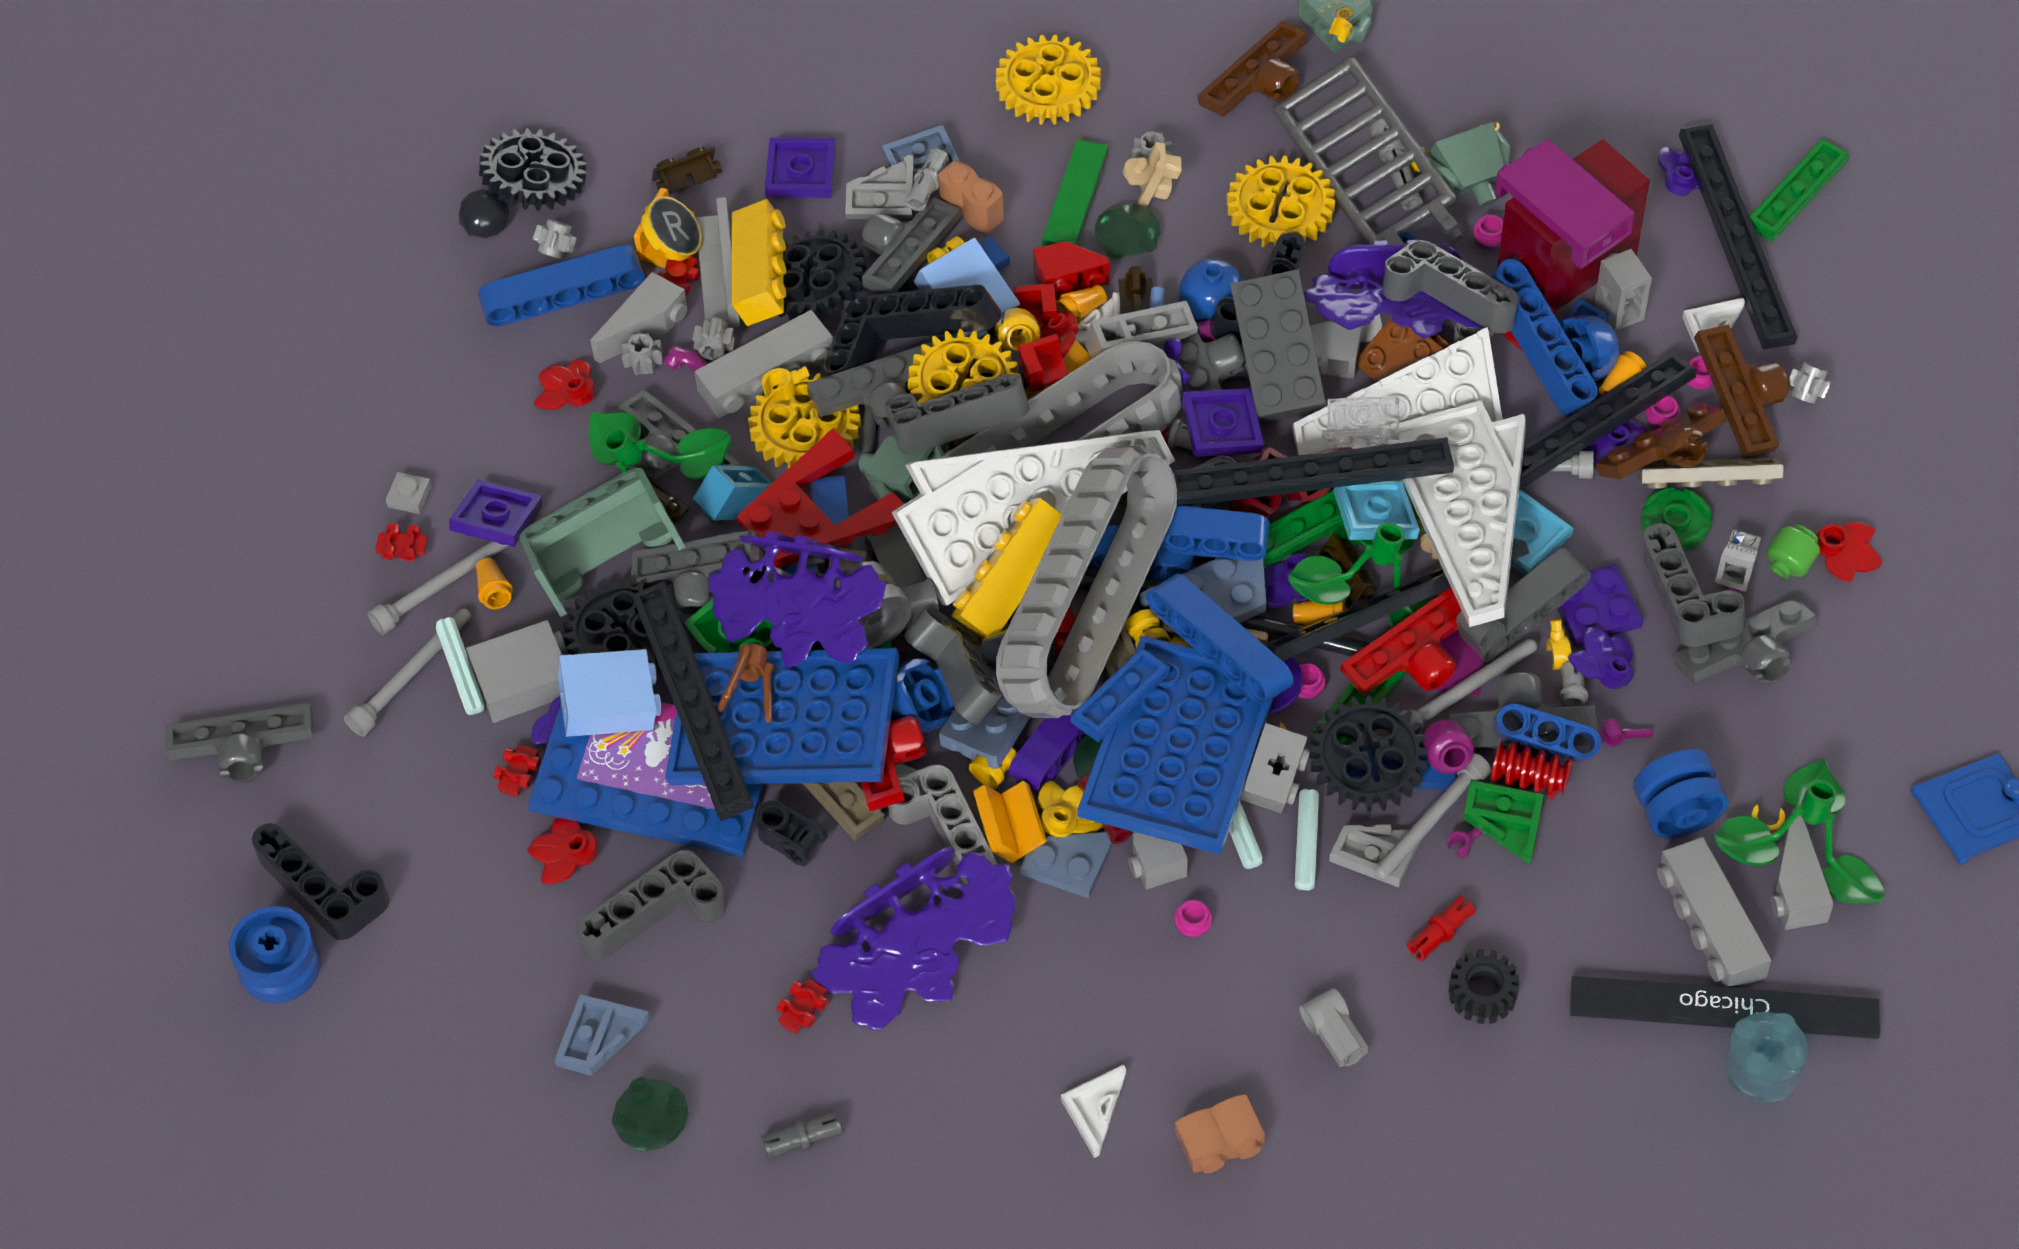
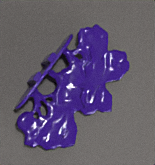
M1407 240V244L1388 245L1387 241H1373V245L1346 247L1338 251L1331 258L1328 265L1329 274H1318L1312 279V288L1303 291L1305 300L1315 304L1317 313H1320L1325 318L1334 320L1336 324L1348 330L1369 324L1381 312L1391 314L1394 323L1401 327L1412 328L1413 333L1423 339L1442 331L1443 321L1446 319H1451L1465 327L1484 328L1423 291L1418 292L1405 301H1392L1383 295L1382 287L1386 260L1410 243L1420 240ZM1434 244L1462 260L1456 249L1448 245ZM1349 288H1350V289H1361V290H1359L1358 292H1354V293H1353V292H1350V291H1349Z
M769 531L766 532L765 538L739 535L741 542L763 548L766 554L761 559L750 563L744 552L740 549H732L724 556L721 569L708 577L710 582L708 588L714 594L712 610L716 619L721 622L722 631L727 640L734 642L748 637L761 622L768 620L773 625L770 638L776 647L782 649L781 657L787 669L806 660L812 644L816 641L821 643L829 658L844 663L853 662L857 658L858 653L862 652L868 644L865 629L860 623V619L881 608L886 583L878 579V573L874 570L873 566L865 565L851 575H844L839 567L840 561L862 563L865 558L841 551L837 547L808 537L796 536L794 539ZM777 552L800 555L797 571L792 576L785 577L776 572L773 562ZM808 556L832 560L831 566L823 577H817L806 568ZM765 565L766 570L763 577L757 583L752 584L750 582L752 574L757 568L758 571H762ZM744 567H751L750 571L743 575ZM769 571L773 572V581L767 578ZM835 577L840 580V587L837 590L833 588Z
M952 847L935 852L912 868L908 863H905L895 870L897 876L895 880L881 889L877 884H874L865 890L864 895L866 899L835 922L830 933L834 936H842L857 929L855 942L849 945L829 944L822 947L817 958L818 967L813 970L811 975L818 985L827 989V994L853 993L854 997L851 1001L852 1021L858 1025H867L872 1030L883 1029L901 1013V1003L907 990H914L926 1002L952 1001L954 984L951 981V976L957 973L959 956L953 950L954 944L958 940L971 941L973 944L987 946L1005 943L1009 940L1012 928L1010 917L1015 911L1016 896L1009 888L1013 875L1009 871L1010 866L1008 864L993 865L982 853L970 852L963 856L959 862L958 872L955 877H936L935 875L941 872L954 858L955 849ZM964 876L969 883L967 885L960 884L957 879ZM925 883L931 890L928 904L920 911L914 913L906 911L899 900ZM951 885L962 890L963 895L958 899L945 896L939 889L943 886L947 890ZM935 895L942 899L939 906L934 905ZM890 906L895 911L884 930L877 931L865 924ZM865 939L871 947L869 952L864 951L862 948V942Z

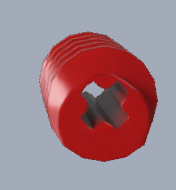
M1502 739L1493 763L1491 780L1493 783H1498L1502 776L1505 775L1506 786L1511 788L1519 779L1520 790L1527 791L1533 783L1534 793L1542 794L1548 788V798L1554 800L1560 792H1562V797L1565 793L1574 758L1569 757L1564 765H1560L1559 753H1555L1550 761H1546L1545 749L1541 748L1538 754L1533 757L1531 755V745L1527 744L1522 752L1519 753L1517 752L1516 740H1513L1507 748H1503Z

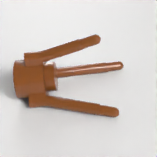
M752 643L741 646L732 676L717 707L719 713L724 711L740 679L747 682H755L759 677L763 676L765 721L768 723L772 721L771 675L774 665L767 662L768 652L765 648Z

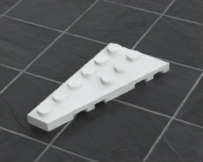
M1488 327L1381 379L1365 389H1361L1332 405L1294 422L1292 427L1297 456L1318 453L1328 448L1352 447L1355 449L1386 445L1382 438V427L1480 400L1492 422L1503 420Z

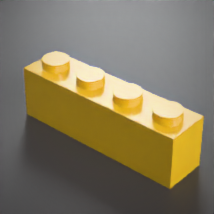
M768 199L732 212L731 305L747 327L784 313L786 289L783 284V275L786 274V267L783 261V251L786 250V245L783 239V228H785L786 224L779 209L775 210Z
M1041 498L1022 502L1013 515L1016 521L1010 530L1007 531L1005 529L994 542L993 547L996 550L989 560L984 559L976 568L973 574L976 580L969 590L967 588L963 589L955 599L953 606L956 609L951 616L982 639L999 633L1021 602L1062 514Z

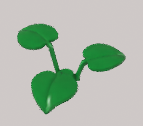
M591 412L589 443L593 457L603 465L617 463L616 466L622 473L628 471L627 465L637 464L642 457V450H645L673 463H681V472L687 478L694 480L703 479L707 476L713 465H721L731 443V435L722 429H699L687 434L680 440L678 444L680 455L673 456L646 444L643 440H639L641 425L639 420L632 414L624 412Z
M1383 523L1378 526L1373 540H1359L1361 544L1366 546V549L1348 572L1342 574L1341 567L1332 559L1325 556H1311L1301 560L1294 570L1289 573L1288 579L1294 589L1308 600L1324 605L1338 604L1347 599L1351 592L1346 581L1351 579L1364 562L1371 557L1379 565L1393 563L1394 588L1400 586V563L1402 561L1400 554L1409 551L1413 547L1415 539H1404L1405 534L1399 526L1392 523ZM1426 598L1389 614L1388 620L1392 628L1431 600Z
M1825 759L1801 768L1785 782L1783 787L1784 797L1795 809L1778 831L1770 834L1768 826L1762 821L1751 816H1737L1725 821L1713 836L1717 845L1731 858L1747 865L1761 866L1772 863L1778 858L1780 850L1774 841H1778L1799 816L1811 825H1818L1824 822L1825 861L1829 866L1825 867L1822 873L1830 896L1850 904L1880 902L1885 897V891L1881 882L1867 864L1850 855H1842L1836 861L1833 858L1832 823L1835 818L1834 814L1843 809L1846 800L1841 786L1831 774Z

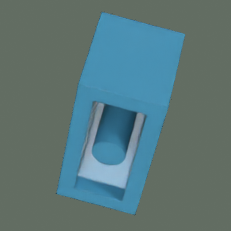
M713 465L693 499L702 507V513L711 520H737V515L765 491L772 482L756 466Z

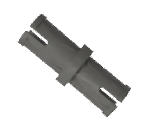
M835 1111L805 1122L799 1119L793 1121L794 1126L762 1135L761 1139L764 1149L767 1151L768 1159L770 1160L775 1156L798 1148L805 1151L810 1149V1144L836 1135H842L839 1120L836 1119Z

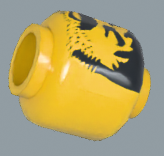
M1021 308L1008 309L1003 312L994 328L997 342H1002V348L1018 351L1019 345L1038 340L1041 337L1039 325L1033 314Z

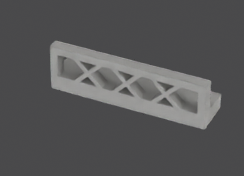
M726 197L716 198L718 215L695 218L702 235L701 246L698 250L705 320L713 317L720 318L728 323L729 328L740 327L739 314L731 305L732 240L727 200Z

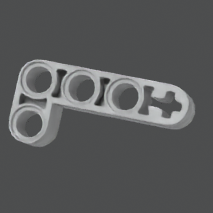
M932 765L898 778L904 799L910 801L908 803H897L888 806L889 816L894 822L906 825L930 816L945 848L952 847L955 849L952 863L957 872L959 862L963 856L970 852L982 853L991 864L997 865L949 768L943 765ZM936 786H942V787H944V788L941 789V790H933V789H931V788L936 787ZM950 815L958 816V818L952 820L946 817ZM965 844L973 845L969 849L960 848V846ZM966 877L960 878L964 885L969 883Z

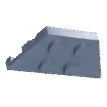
M1217 558L1182 574L1238 623L1266 612L1263 558L1258 561ZM1152 588L1140 593V603L1146 608L1149 607L1146 594Z
M1002 694V697L979 725L969 722L955 709L939 732L940 744L949 750L961 752L963 756L972 760L977 757V754L987 758L988 767L998 769L1031 717L1020 713L1017 708L1006 701Z

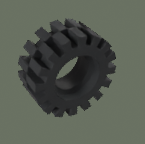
M1478 949L1476 957L1470 951L1465 954L1464 960L1459 958L1456 961L1455 968H1452L1448 991L1450 993L1449 1000L1451 1004L1455 1003L1454 1010L1458 1014L1463 1010L1465 1011L1464 1019L1468 1021L1474 1015L1478 1017V1024L1484 1023V1017L1489 1018L1490 1024L1497 1022L1498 1015L1504 1019L1508 1015V1010L1512 1011L1515 1006L1519 989V975H1515L1516 967L1514 964L1508 966L1509 958L1505 955L1500 960L1496 959L1497 951L1491 950L1490 956H1484V949ZM1476 977H1488L1497 983L1499 989L1496 994L1484 997L1473 993L1469 983Z

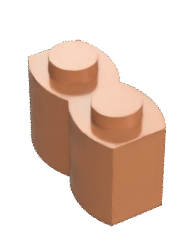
M953 161L938 174L940 200L961 208V216L965 218L972 228L988 234L1004 220L1003 194L1001 190L991 181L978 178L976 172L970 166L959 161Z
M1246 1094L1224 1100L1212 1108L1193 1112L1175 1122L1176 1137L1193 1173L1202 1171L1204 1173L1215 1172L1222 1168L1228 1159L1238 1157L1240 1159L1251 1158L1258 1154L1261 1147L1265 1145V1133Z

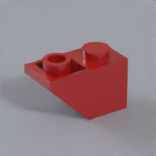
M1066 241L1033 249V266L1039 285L1054 283L1055 298H1060L1065 293L1110 283V262L1108 257Z

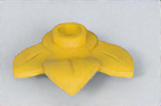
M1048 781L1042 786L1037 801L1043 810L1040 821L1043 831L1048 837L1097 833L1102 829L1103 826L1099 822L1077 817L1078 807L1083 796V792L1079 789L1078 785L1071 786L1066 791L1054 781Z

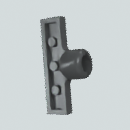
M932 197L928 201L926 208L923 211H919L908 223H902L900 220L883 213L873 214L863 229L862 236L864 241L862 245L866 250L880 255V257L862 276V286L880 294L896 293L927 258V253L935 249L961 219V208Z
M1199 331L1180 340L1181 352L1179 361L1181 367L1189 375V379L1184 385L1185 392L1223 390L1222 383L1226 379L1247 370L1244 349L1234 334H1227L1210 343H1204Z
M932 342L925 344L932 348ZM921 346L807 383V392L819 416L823 417L859 404H864L869 407L878 425L891 429L884 404L895 395L908 393L909 366L913 365L914 354L921 355Z
M644 389L618 406V412L632 414L639 420L641 433L646 436L642 440L646 444L673 456L680 455L678 452L680 440L687 434L696 431L695 428ZM642 450L640 461L633 466L635 468H642L648 479H657L673 467L680 466L681 463L676 464ZM726 453L721 465L740 466V463Z
M748 530L683 542L686 547L681 550L678 549L676 544L633 551L631 585L636 587L641 580H644L646 588L663 581L666 584L673 583L672 599L676 609L684 614L694 615L714 599V594L708 588L710 583L708 577L721 569L724 556L729 551L740 549L746 554L750 563L758 560L759 547L741 542L739 535L759 537V534ZM744 567L743 571L749 570L751 567Z
M1793 597L1746 619L1744 631L1739 636L1699 647H1687L1674 653V665L1694 684L1732 666L1743 667L1759 683H1775L1785 676L1791 664L1788 658L1790 652L1780 643L1816 627V615L1799 599Z
M1526 672L1507 674L1499 679L1497 683L1498 709L1494 711L1448 714V720L1458 722L1466 730L1472 739L1474 751L1497 750L1503 738L1494 731L1493 718L1500 709L1508 704L1523 705L1589 726L1597 731L1595 705L1546 707L1542 702L1540 678L1536 674ZM1512 712L1504 713L1502 717L1503 726L1509 731H1517L1520 727L1519 717ZM1546 723L1540 724L1538 727L1540 739L1544 742H1553L1556 735L1554 728ZM1575 735L1573 739V745H1591L1590 740L1584 735ZM1503 739V748H1507L1512 741ZM1517 743V748H1525V745Z
M310 703L166 725V754L169 761L211 754L218 755V767L220 768L221 776L231 782L246 783L255 779L263 768L262 751L265 747L314 738L312 709Z

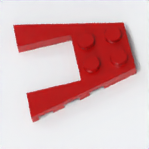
M833 428L738 514L737 521L743 531L752 530L758 533L760 538H765L766 532L769 531L794 539L796 536L808 537L831 546L837 545L841 548L852 544V539L869 533L874 537L888 532V527L898 524L892 512L904 505V503L892 492L837 525H834L801 488L854 459L853 448ZM759 548V549L764 553V555H765V554H766L765 549ZM777 552L773 565L776 568H781L799 562L800 555Z

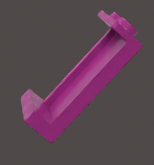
M1546 139L1538 146L1530 147L1522 157L1513 163L1505 164L1497 173L1495 194L1502 198L1510 193L1573 248L1571 262L1580 270L1631 234L1635 212L1549 139Z

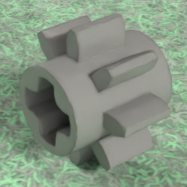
M1146 131L1140 139H1134L1132 158L1143 157L1147 160L1155 142L1165 143L1166 154L1171 155L1172 141L1165 142L1164 133Z
M548 219L546 225L541 226L537 224L532 240L539 243V252L561 259L563 252H573L577 238L570 234L572 226L554 219Z
M708 318L704 320L703 327H694L692 340L695 341L694 349L698 350L702 357L716 360L724 356V351H733L735 337H733L734 329L729 328L728 323L723 319Z
M648 332L646 334H631L628 343L621 344L623 367L628 368L631 366L635 375L652 374L656 364H663L661 341H653Z
M1803 362L1801 369L1793 367L1789 376L1790 385L1793 386L1790 394L1800 400L1815 404L1818 396L1825 399L1831 385V381L1825 379L1828 371L1808 362Z

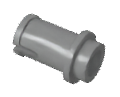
M1568 661L1561 666L1563 689L1560 691L1559 698L1565 707L1584 706L1589 697V693L1584 686V675L1578 670L1574 672V666Z

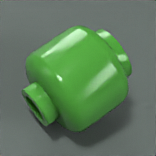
M1795 524L1793 527H1782L1766 551L1767 558L1772 563L1770 569L1785 579H1788L1790 575L1803 577L1820 554V548L1817 543L1818 537L1811 530L1799 524Z

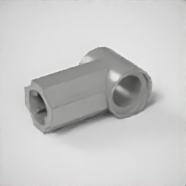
M1335 988L1299 1006V1011L1306 1027L1313 1035L1320 1036L1339 1067H1349L1359 1062L1368 1053L1367 1044L1349 1019L1347 1005Z

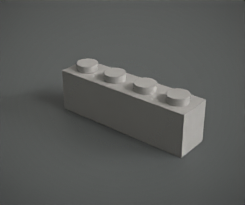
M810 310L694 371L697 391L718 419L729 413H734L742 406L755 400L757 395L765 396L761 380L768 371L783 368L791 372L793 370L797 371L804 366L810 371L815 367L823 366L833 341V336L814 312Z
M1704 837L1662 851L1660 864L1657 868L1658 879L1664 889L1668 888L1674 898V908L1679 918L1685 919L1688 923L1694 946L1697 950H1702L1706 956L1708 970L1712 979L1715 982L1719 981L1722 987L1741 988L1766 979L1772 960Z

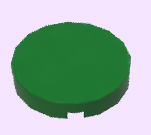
M1675 487L1664 488L1654 492L1645 501L1640 516L1641 529L1644 533L1645 529L1650 525L1658 523L1667 524L1675 531L1683 551H1688L1698 547L1707 539L1712 524V515L1706 501L1695 492L1684 489V491L1675 490Z

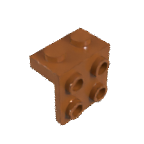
M1391 316L1358 356L1356 365L1377 383L1381 379L1429 357L1451 344L1439 334L1434 338L1429 336L1423 339L1413 333L1412 328L1401 327L1394 323Z

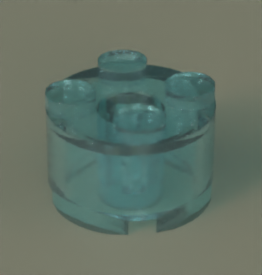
M1760 1012L1739 1020L1731 1034L1724 1059V1070L1729 1083L1738 1092L1740 1089L1750 1095V1099L1758 1102H1775L1786 1098L1799 1083L1807 1061L1808 1043L1806 1037L1795 1023L1794 1018L1786 1013Z

